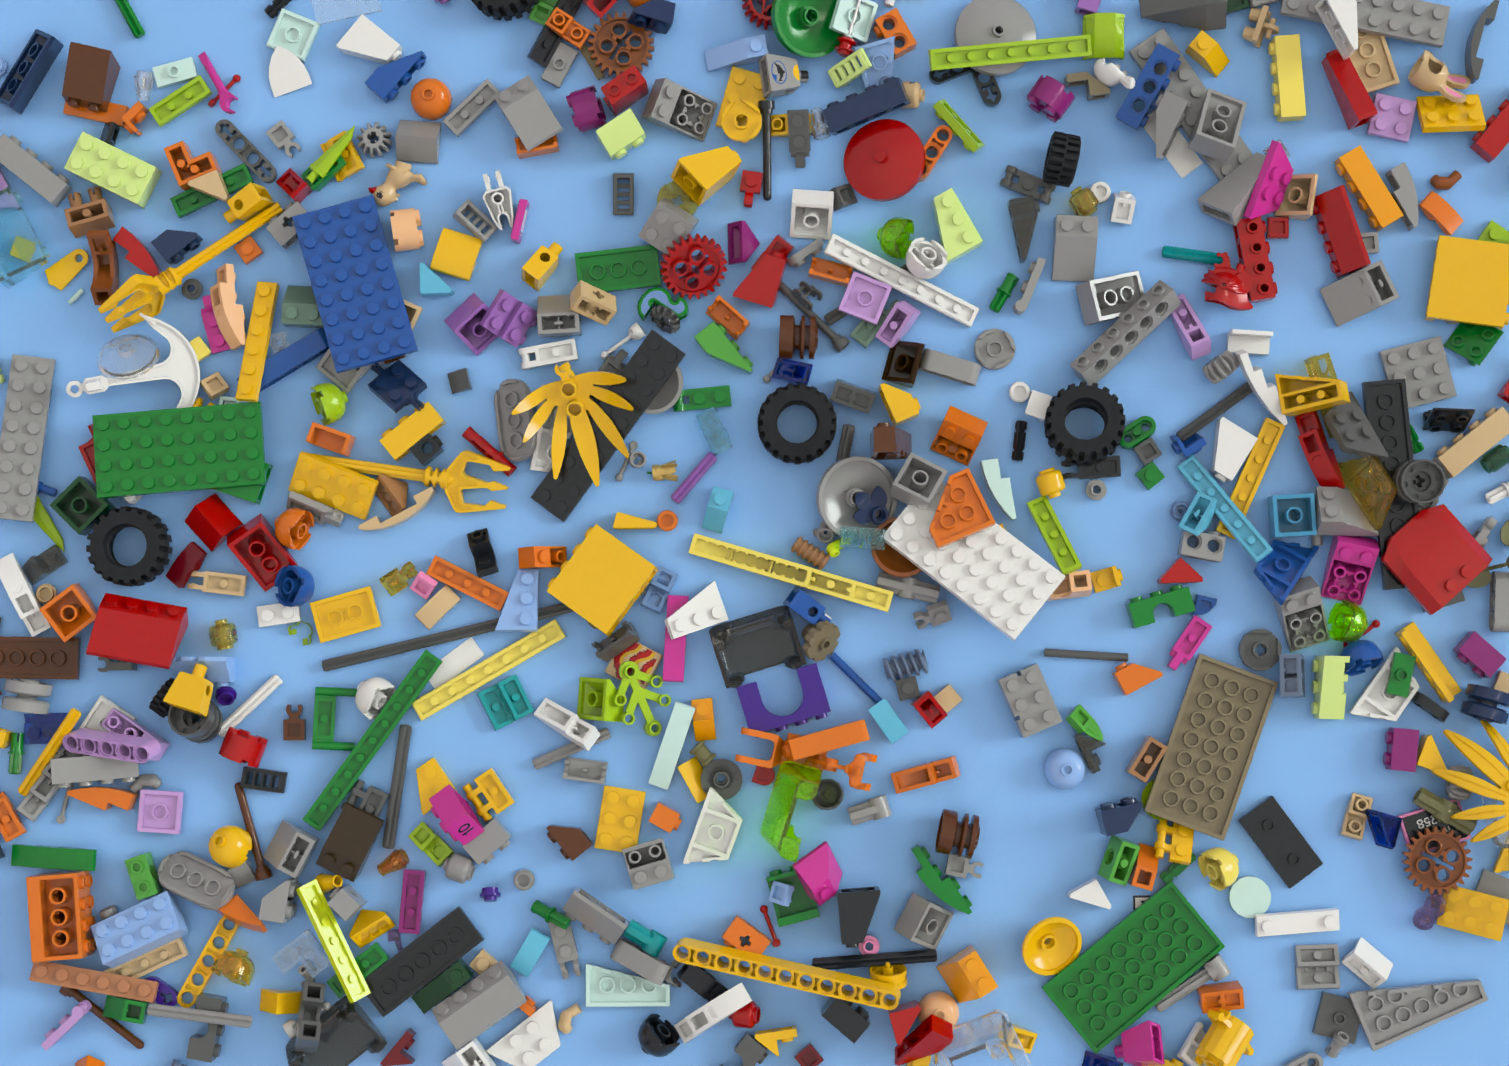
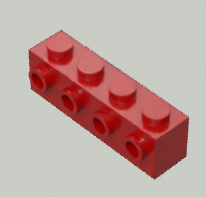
M1261 216L1253 219H1241L1236 226L1233 225L1239 263L1246 265L1244 271H1247L1251 276V282L1253 283L1251 286L1252 291L1248 292L1247 298L1251 304L1272 300L1276 297L1275 294H1277L1278 290L1276 282H1273L1272 279L1274 267L1272 261L1269 262V242L1265 241L1264 236L1266 224L1262 221Z

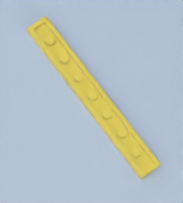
M554 619L540 627L538 632L528 634L418 698L412 703V706L420 720L423 721L559 642L566 636L557 620Z

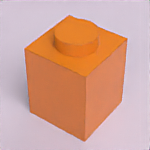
M658 802L649 822L671 833L672 829L677 831L682 822V819L679 818L681 813Z

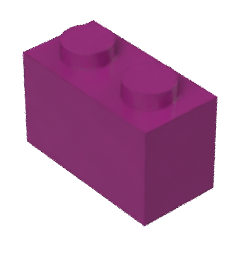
M1475 631L1468 632L1453 649L1457 654L1456 658L1463 664L1468 663L1473 668L1472 672L1479 678H1491L1506 661L1502 654Z
M1389 727V730L1385 733V743L1387 744V752H1384L1383 755L1385 769L1416 772L1419 730Z

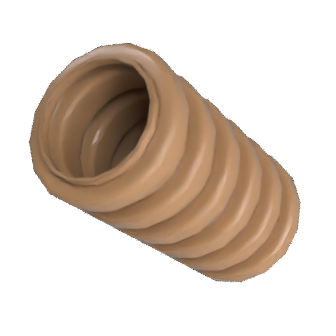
M802 536L798 537L791 548V552L794 553L795 551L797 556H803V560L806 558L808 563H814V567L817 565L819 570L823 569L830 559V555L824 554L825 551H820L819 547H813L814 544H809L808 540L804 541Z

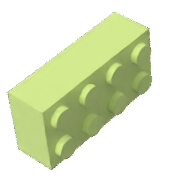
M83 131L64 167L70 173L143 209L162 174L157 167Z

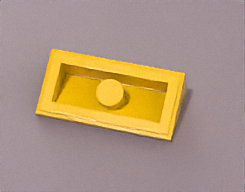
M695 756L677 768L698 804L706 799L707 794L702 789L700 780L703 768Z

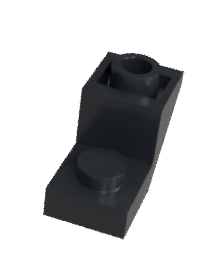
M487 528L468 533L469 548L474 557L478 577L481 578L499 572Z

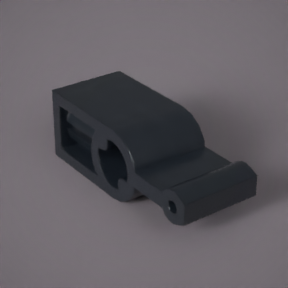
M684 964L677 973L681 981L709 1002L729 990L702 967Z

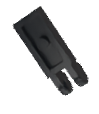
M1107 456L1104 461L1096 460V463L1093 465L1083 462V465H1078V473L1062 474L1063 479L1079 478L1081 480L1121 477L1120 456ZM1074 460L1071 463L1061 461V466L1064 467L1077 465V461Z

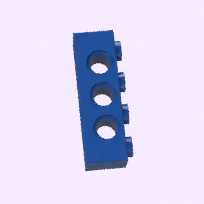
M1159 43L1157 44L1137 78L1135 86L1130 90L1115 116L1116 119L1136 130L1140 126L1144 128L1149 119V116H1147L1149 110L1156 108L1157 105L1155 104L1161 90L1165 91L1171 81L1168 79L1172 71L1176 73L1181 65L1179 54ZM1159 64L1166 66V72L1162 75L1154 72L1155 67ZM1147 83H1153L1156 88L1154 92L1146 93L1144 86ZM1137 101L1145 103V108L1140 112L1133 109V105Z

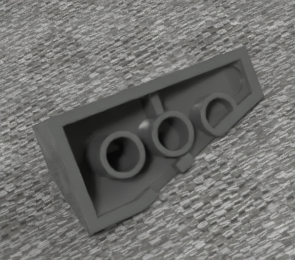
M1139 0L1140 15L1143 19L1163 23L1169 22L1179 24L1182 27L1198 28V30L1203 31L1226 28L1227 0Z

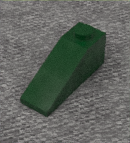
M461 958L413 995L412 999L425 1014L472 978L474 973Z

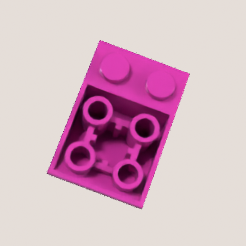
M1363 536L1333 537L1322 582L1321 596L1361 605L1380 551L1376 539Z

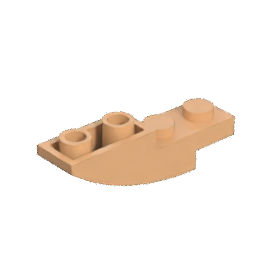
M226 263L216 269L217 284L210 288V295L219 329L231 350H237L244 346L246 342V333L244 331L245 313L243 312V305L236 304L234 264Z

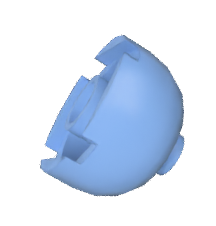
M1059 748L1052 751L1044 762L1043 772L1046 780L1052 786L1061 790H1069L1077 787L1082 782L1086 772V765L1078 752L1069 748Z

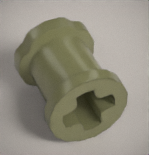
M703 740L689 751L691 755L694 754L702 763L701 766L703 768L716 757V754L712 753L704 745Z

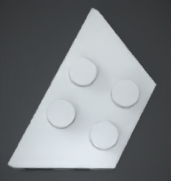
M1393 648L1350 709V714L1397 721L1420 688L1416 679L1412 676L1407 698L1385 693L1394 652L1401 653L1399 648Z
M712 787L709 788L683 860L684 864L699 861L728 860L743 819Z
M549 1000L530 1017L486 1050L487 1053L513 1066H536L559 1048L561 1041L552 1000Z

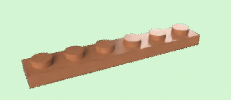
M46 961L34 962L29 978L30 981L154 1004L160 984L156 981Z

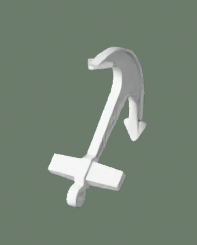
M140 312L139 315L170 343L171 351L169 357L162 363L110 378L99 375L85 378L83 383L71 381L67 384L66 391L71 397H79L83 394V391L90 395L105 392L109 386L169 379L176 382L181 390V399L176 408L192 407L198 395L201 379L198 358L190 342L179 330L159 319ZM73 385L79 387L77 393L72 392L71 387Z

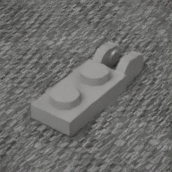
M549 922L548 925L563 979H569V972L565 962L572 960L574 973L576 976H580L579 955L571 922L570 926L565 930Z

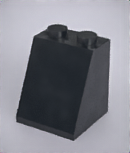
M878 886L837 890L842 945L846 944L847 948L859 947V943L864 942L881 894Z

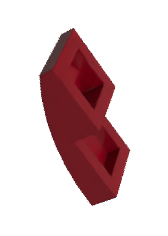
M190 542L176 558L166 577L178 588H185L192 572L200 569L207 553L195 542Z

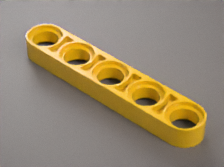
M222 917L178 993L177 1001L181 1007L189 1008L196 1004L197 996L205 989L235 936L239 925L235 924L232 930H228L224 926L226 918ZM218 936L224 939V946L222 948H217L214 945V939ZM205 955L213 957L214 964L211 967L203 963ZM196 973L201 974L204 978L201 985H196L193 982V976ZM185 992H190L193 995V1001L189 1004L185 1003L182 999Z

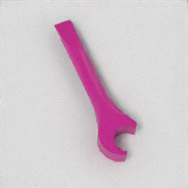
M204 51L198 57L218 91L220 108L228 114H235V111L230 109V104L232 101L238 100V97L226 89Z

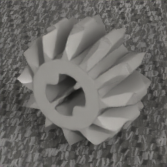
M375 122L372 127L370 123H367V130L360 128L363 135H357V139L361 141L357 145L359 148H363L362 152L365 155L370 153V156L374 158L377 152L379 157H382V150L389 152L386 145H392V141L388 139L392 134L386 132L387 127L385 125L380 127L379 123ZM374 136H377L379 140H375L376 143L373 144L371 142V139H374Z
M1224 351L1205 364L1202 371L1206 378L1215 384L1232 374L1239 367V362L1230 351Z
M1464 765L1450 766L1448 769L1473 776L1470 767ZM1446 781V794L1449 799L1461 801L1470 798L1472 792Z

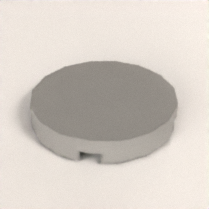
M993 328L979 335L974 345V354L981 366L990 370H999L1011 363L1016 347L1009 333Z

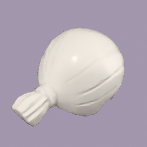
M1105 58L1098 59L1094 64V75L1105 86L1111 87L1118 83L1123 84L1127 89H1132L1135 86L1134 78L1127 76L1125 70L1120 71L1119 64H1106Z

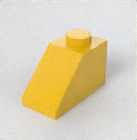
M1203 30L1200 31L1185 50L1186 54L1215 77L1230 62L1218 42Z

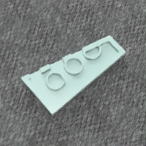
M586 963V1007L670 1006V984L663 982L660 986L644 977Z

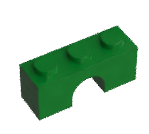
M1182 584L1169 587L1170 592L1162 593V590L1149 593L1150 598L1142 599V596L1129 599L1130 603L1125 606L1132 629L1155 623L1153 611L1158 604L1168 606L1172 617L1196 611L1189 587L1183 588Z

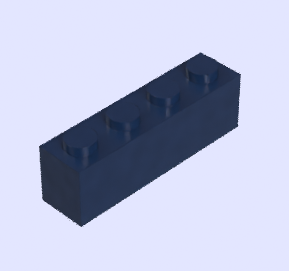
M890 77L883 81L884 84L879 86L871 85L865 88V92L861 94L853 93L846 96V100L840 103L835 101L828 104L827 108L822 111L830 132L836 136L910 104L903 81L900 78Z

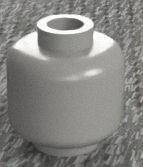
M459 853L453 854L450 858L447 857L443 864L446 878L460 884L465 883L467 880L470 881L476 868L470 857Z

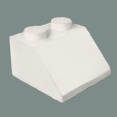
M793 189L790 237L830 240L834 201L833 191Z

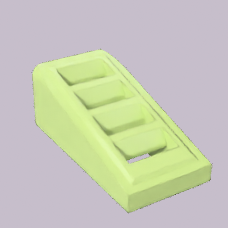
M860 48L829 69L828 74L835 87L841 88L850 84L869 69L872 64L864 49ZM857 57H858V59H859V61H860L862 67H860V65H859V63H858V61H857V59H856Z

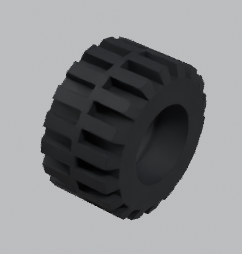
M1057 131L1053 133L1044 164V183L1069 188L1073 182L1081 149L1080 136Z

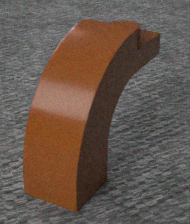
M88 230L86 236L93 258V281L90 290L94 304L102 305L119 289L117 249L115 241L111 240L109 230Z

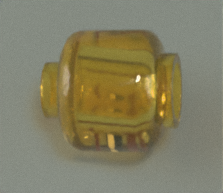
M1079 186L1070 192L1072 196L1069 198L1068 204L1076 216H1090L1098 210L1099 200L1091 188L1082 189Z

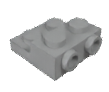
M329 348L316 368L348 394L355 387L359 379L367 373L372 364L337 374Z

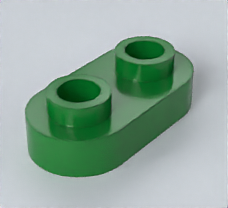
M1142 416L1127 425L1119 445L1124 449H1132L1151 437L1156 430L1154 419L1149 416ZM1146 425L1149 427V430L1143 431L1141 428ZM1130 437L1132 441L1126 442L1124 438Z

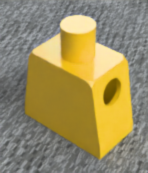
M250 182L227 201L230 209L223 213V216L230 224L237 219L248 221L275 202L264 186Z
M553 242L549 248L542 245L522 267V280L538 292L558 267V255L562 252L563 248L556 242Z
M196 663L192 674L179 672L163 701L173 707L207 717L214 687L212 682L204 678L208 667Z

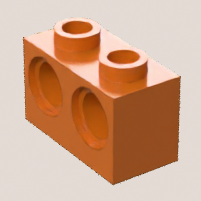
M897 8L875 19L873 30L878 39L895 36V41L901 40L904 43L903 47L894 48V60L916 48L917 42ZM887 22L892 23L894 28L886 30L883 24Z

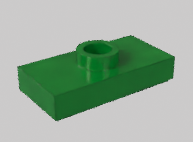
M1394 652L1385 693L1408 697L1416 660L1415 656Z

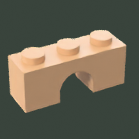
M1090 570L1074 571L1065 575V579L1047 601L1090 596L1092 592Z

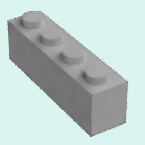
M3 133L0 137V163L51 204L58 207L73 189L67 184L69 180L61 173L58 175L52 172L54 168L46 161L39 162L36 159L38 155L31 149L27 148L24 150L20 146L22 142L12 135L9 138Z
M91 755L50 759L52 785L57 784V788L70 787V783L79 782V786L92 785V781L98 780L101 781V784L114 783L113 779L121 778L122 782L135 781V777H139V763Z

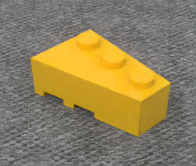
M1275 374L1283 415L1292 417L1350 403L1347 382L1340 379Z

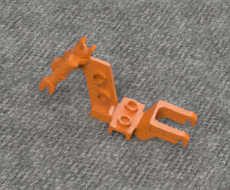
M745 727L741 729V734L773 741L774 747L769 760L736 754L735 761L766 768H773L781 764L779 774L800 778L802 768L823 772V769L832 772L841 769L845 770L844 773H847L849 776V785L851 787L870 791L871 784L861 782L866 761L876 762L878 755L865 752L855 755L854 760L848 765L846 764V766L838 764L839 760L826 757L827 752L795 761H788L782 752L783 740L777 734ZM788 733L786 740L799 737L801 735Z

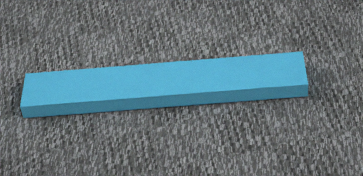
M1193 454L1176 467L1196 492L1200 491L1217 499L1215 515L1256 564L1273 551L1271 546Z

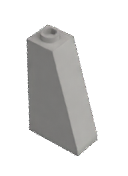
M1256 152L1200 196L1197 201L1201 212L1236 226L1245 213L1266 155Z

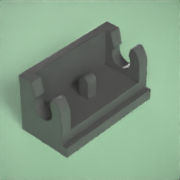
M837 379L830 400L869 414L876 392Z
M622 622L623 627L612 633L610 637L605 638L600 643L596 641L591 645L598 650L595 652L596 656L608 662L639 641L640 637L632 622Z

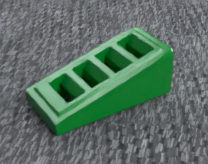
M340 155L336 160L338 164L336 166L333 164L331 170L328 171L324 178L318 176L317 180L311 183L306 178L312 171L310 168L305 170L301 177L312 190L320 191L348 163Z

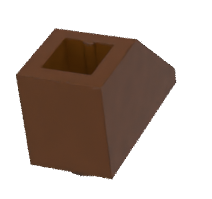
M551 824L546 828L549 831L546 833L553 843L558 842L561 846L560 852L567 860L569 858L572 861L593 845V842L581 827Z

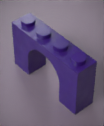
M817 664L796 669L803 691V700L800 707L794 713L787 716L774 715L765 708L757 682L737 687L748 728L763 732L775 729L776 732L788 729L787 725L791 723L799 726L808 723L807 719L814 716L816 720L828 717L827 712L831 710Z

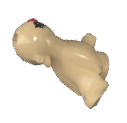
M396 160L395 166L389 163L386 164V167L390 169L386 181L379 186L368 189L373 195L375 203L383 207L398 200L397 197H400V194L396 193V190L404 188L412 182L425 186L427 180L422 174L410 172L412 165Z

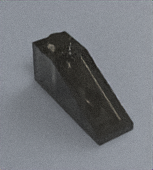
M1034 195L1011 199L1007 203L1020 264L1024 263L1027 258L1038 216L1037 213L1040 212L1039 202L1034 200Z

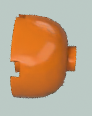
M425 78L414 85L410 101L412 108L418 116L434 121L441 119L449 112L452 96L445 83L436 78Z
M300 508L285 510L276 518L274 523L276 538L287 548L292 550L302 549L311 537V533L308 532L310 526L314 527L313 514Z

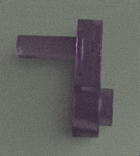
M1435 890L1434 894L1426 897L1423 906L1415 911L1413 923L1418 929H1431L1435 920L1444 913L1446 901L1442 897L1443 890L1441 895H1437Z

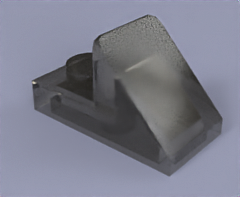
M54 544L40 555L31 556L23 565L22 570L32 585H35L68 563V560L60 548Z
M1073 734L1072 736L1090 773L1094 774L1100 771L1098 765L1101 764L1098 755L1096 753L1093 754L1092 751L1106 743L1080 734Z

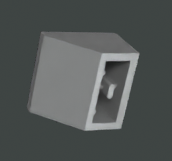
M570 295L538 296L537 325L540 338L581 336V316L579 313L570 310Z
M282 820L263 858L276 869L293 878H298L301 876L320 839Z
M663 838L622 849L633 890L675 878Z
M299 877L286 880L261 899L258 920L285 923L291 920L292 916L295 917L297 904L294 903L295 897L298 896L295 889L301 886L298 883Z

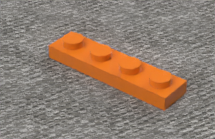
M436 555L426 573L498 611L502 610L509 592Z

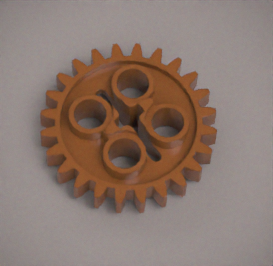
M615 12V18L607 14V21L600 18L601 26L594 24L596 32L590 31V36L594 38L588 39V44L592 45L588 48V52L594 53L590 56V59L597 60L595 67L602 66L601 73L608 70V77H611L613 73H616L617 77L633 65L642 73L643 68L641 65L648 67L649 63L646 59L652 60L653 57L649 52H654V47L651 46L654 43V39L648 38L652 35V31H645L646 28L627 23L626 12H623L622 17H619L618 13ZM616 28H622L624 33L617 35L613 31ZM632 31L633 33L625 40L627 34ZM625 40V48L621 46L614 59L610 60V57L617 51L618 44L621 45ZM638 40L641 42V45L633 47L630 42ZM604 44H609L612 46V49L604 51L601 47ZM626 56L629 61L627 63H620L618 58Z
M1432 826V832L1425 827L1424 834L1416 831L1418 838L1409 837L1412 844H1405L1409 850L1408 852H1402L1403 855L1407 856V859L1401 862L1408 865L1403 871L1410 872L1407 876L1408 880L1415 879L1412 884L1416 887L1421 884L1420 891L1424 892L1428 887V894H1433L1434 890H1436L1437 895H1441L1442 889L1447 894H1450V887L1458 890L1456 883L1465 884L1461 878L1463 876L1469 878L1465 871L1466 869H1472L1471 866L1467 865V862L1473 859L1466 856L1471 850L1463 848L1467 842H1459L1461 835L1453 837L1454 830L1450 829L1446 834V827H1441L1438 832L1437 826ZM1434 840L1436 842V849L1430 852L1427 846L1430 841ZM1453 850L1456 857L1453 861L1449 862L1447 853ZM1420 851L1438 857L1442 862L1453 866L1454 870L1437 864L1435 861L1421 855ZM1425 859L1427 867L1421 871L1418 868V863L1420 860ZM1441 869H1444L1446 872V877L1443 880H1439L1437 877Z

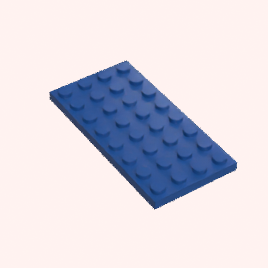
M373 195L293 216L292 219L337 374L417 352L418 348Z

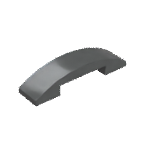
M1494 0L1484 9L1469 33L1465 48V71L1471 84L1479 79L1484 59L1476 57L1484 25H1489L1495 20L1500 0Z

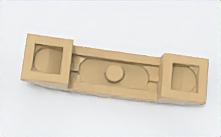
M431 486L414 495L413 497L417 504L383 522L380 517L375 516L358 525V527L363 531H379L398 526L422 511L431 501L436 490Z

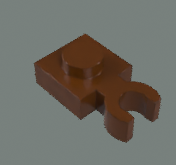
M287 705L286 712L289 715V719H283V740H306V719H300V715L303 713V705H298L296 713L292 712V705Z

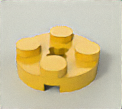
M746 100L732 102L727 105L721 116V127L724 134L735 142L747 143L753 140L762 128V117L758 107ZM745 117L747 124L745 126H738L736 119Z

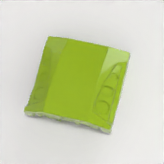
M1116 12L1092 13L1083 16L1082 35L1091 34L1092 55L1083 56L1082 60L1093 58L1124 59V14Z

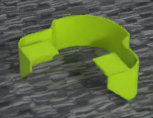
M298 622L297 625H292V626H298L300 623H306V622ZM308 623L306 624L311 629V634L309 635V643L308 638L302 639L303 645H309L312 642L311 635L313 634V629L311 625ZM292 626L288 627L289 635L297 634L296 629L290 630Z

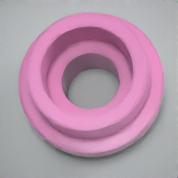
M871 935L865 936L864 942L859 943V950L862 954H876L880 948L879 941ZM866 943H872L873 948L867 950L865 948Z

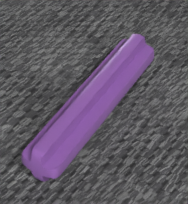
M708 452L671 495V499L680 504L716 462L717 457L713 453Z

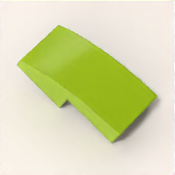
M423 821L408 836L439 867L444 864L447 857L450 858L455 852Z

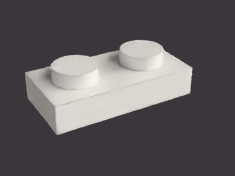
M278 603L256 607L259 627L302 621L300 606L288 607Z

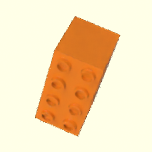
M77 870L42 873L26 877L32 963L80 959L94 954L97 945L90 926L96 924L95 917L92 916L94 897L91 895L90 887H92L93 878L89 871Z

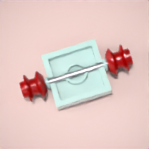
M837 0L829 29L844 35L837 38L840 45L834 47L838 55L848 57L854 53L851 50L852 46L857 45L854 40L862 44L867 43L877 11V3L870 0Z

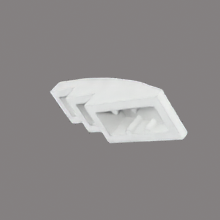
M1244 350L1234 352L1241 371L1256 397L1279 423L1283 425L1288 424L1286 416L1281 411L1276 385L1271 382L1266 383L1261 368L1257 366L1252 367L1248 352Z

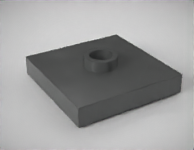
M1322 991L1312 1033L1333 1038L1335 1033L1342 1031L1349 1036V1043L1355 1044L1360 1022L1350 999Z

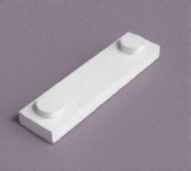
M1338 908L1255 914V935L1257 937L1340 930Z

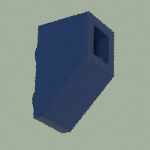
M650 0L634 8L627 23L653 30L656 33L667 34L673 24L676 3L666 0Z
M167 229L151 243L164 260L172 265L183 260V255L188 251L197 249L203 238L195 232Z

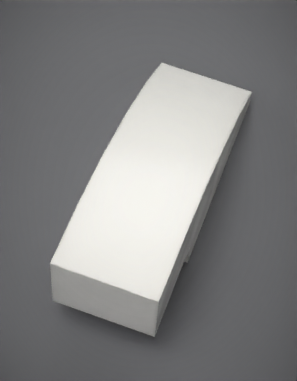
M547 698L543 700L534 713V716L587 751L591 749L600 736L596 727L581 720L577 714Z

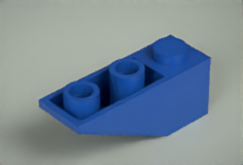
M421 50L380 66L367 79L365 84L387 104L389 100L392 101L397 97L398 90L402 85L405 86L411 81V75L424 66L427 57Z

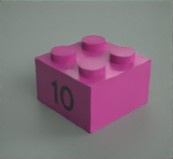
M447 785L429 799L433 806L430 808L432 813L441 820L439 823L440 827L445 833H449L455 842L460 841L465 846L485 831L469 803L451 785Z

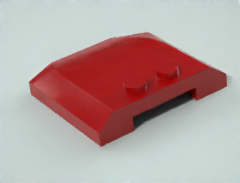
M1444 504L1418 511L1388 539L1387 548L1381 557L1384 565L1429 615H1433L1443 608L1493 560Z

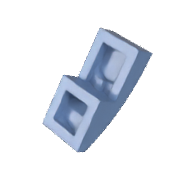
M659 565L658 572L653 577L641 606L660 614L678 574Z

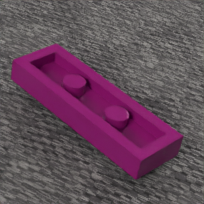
M404 869L398 933L420 934L426 870Z

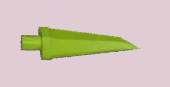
M355 125L309 166L312 171L306 178L311 183L318 176L321 178L326 176L352 140Z
M37 496L34 521L64 552L63 538L40 501L41 499Z

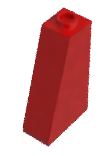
M1337 49L1327 53L1321 63L1348 130L1368 123L1378 112L1350 58L1343 60Z

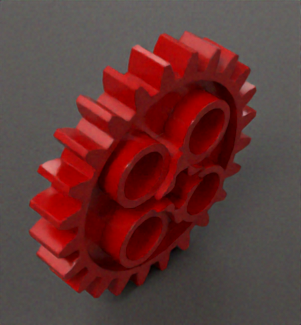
M689 233L687 240L680 236V243L673 240L674 247H666L669 254H662L666 261L660 262L661 267H663L660 273L664 275L662 280L664 283H667V288L672 289L674 295L679 292L681 298L687 294L689 300H691L693 294L699 299L700 293L707 296V290L715 292L713 286H720L718 279H725L721 272L727 271L724 266L727 260L723 258L725 253L721 250L719 243L715 244L716 242L713 238L708 241L707 235H704L701 239L698 233H696L695 238H692ZM700 250L697 255L692 256L693 251ZM678 263H684L682 267L675 268ZM712 265L710 269L704 270L705 266ZM690 278H695L692 283H687Z

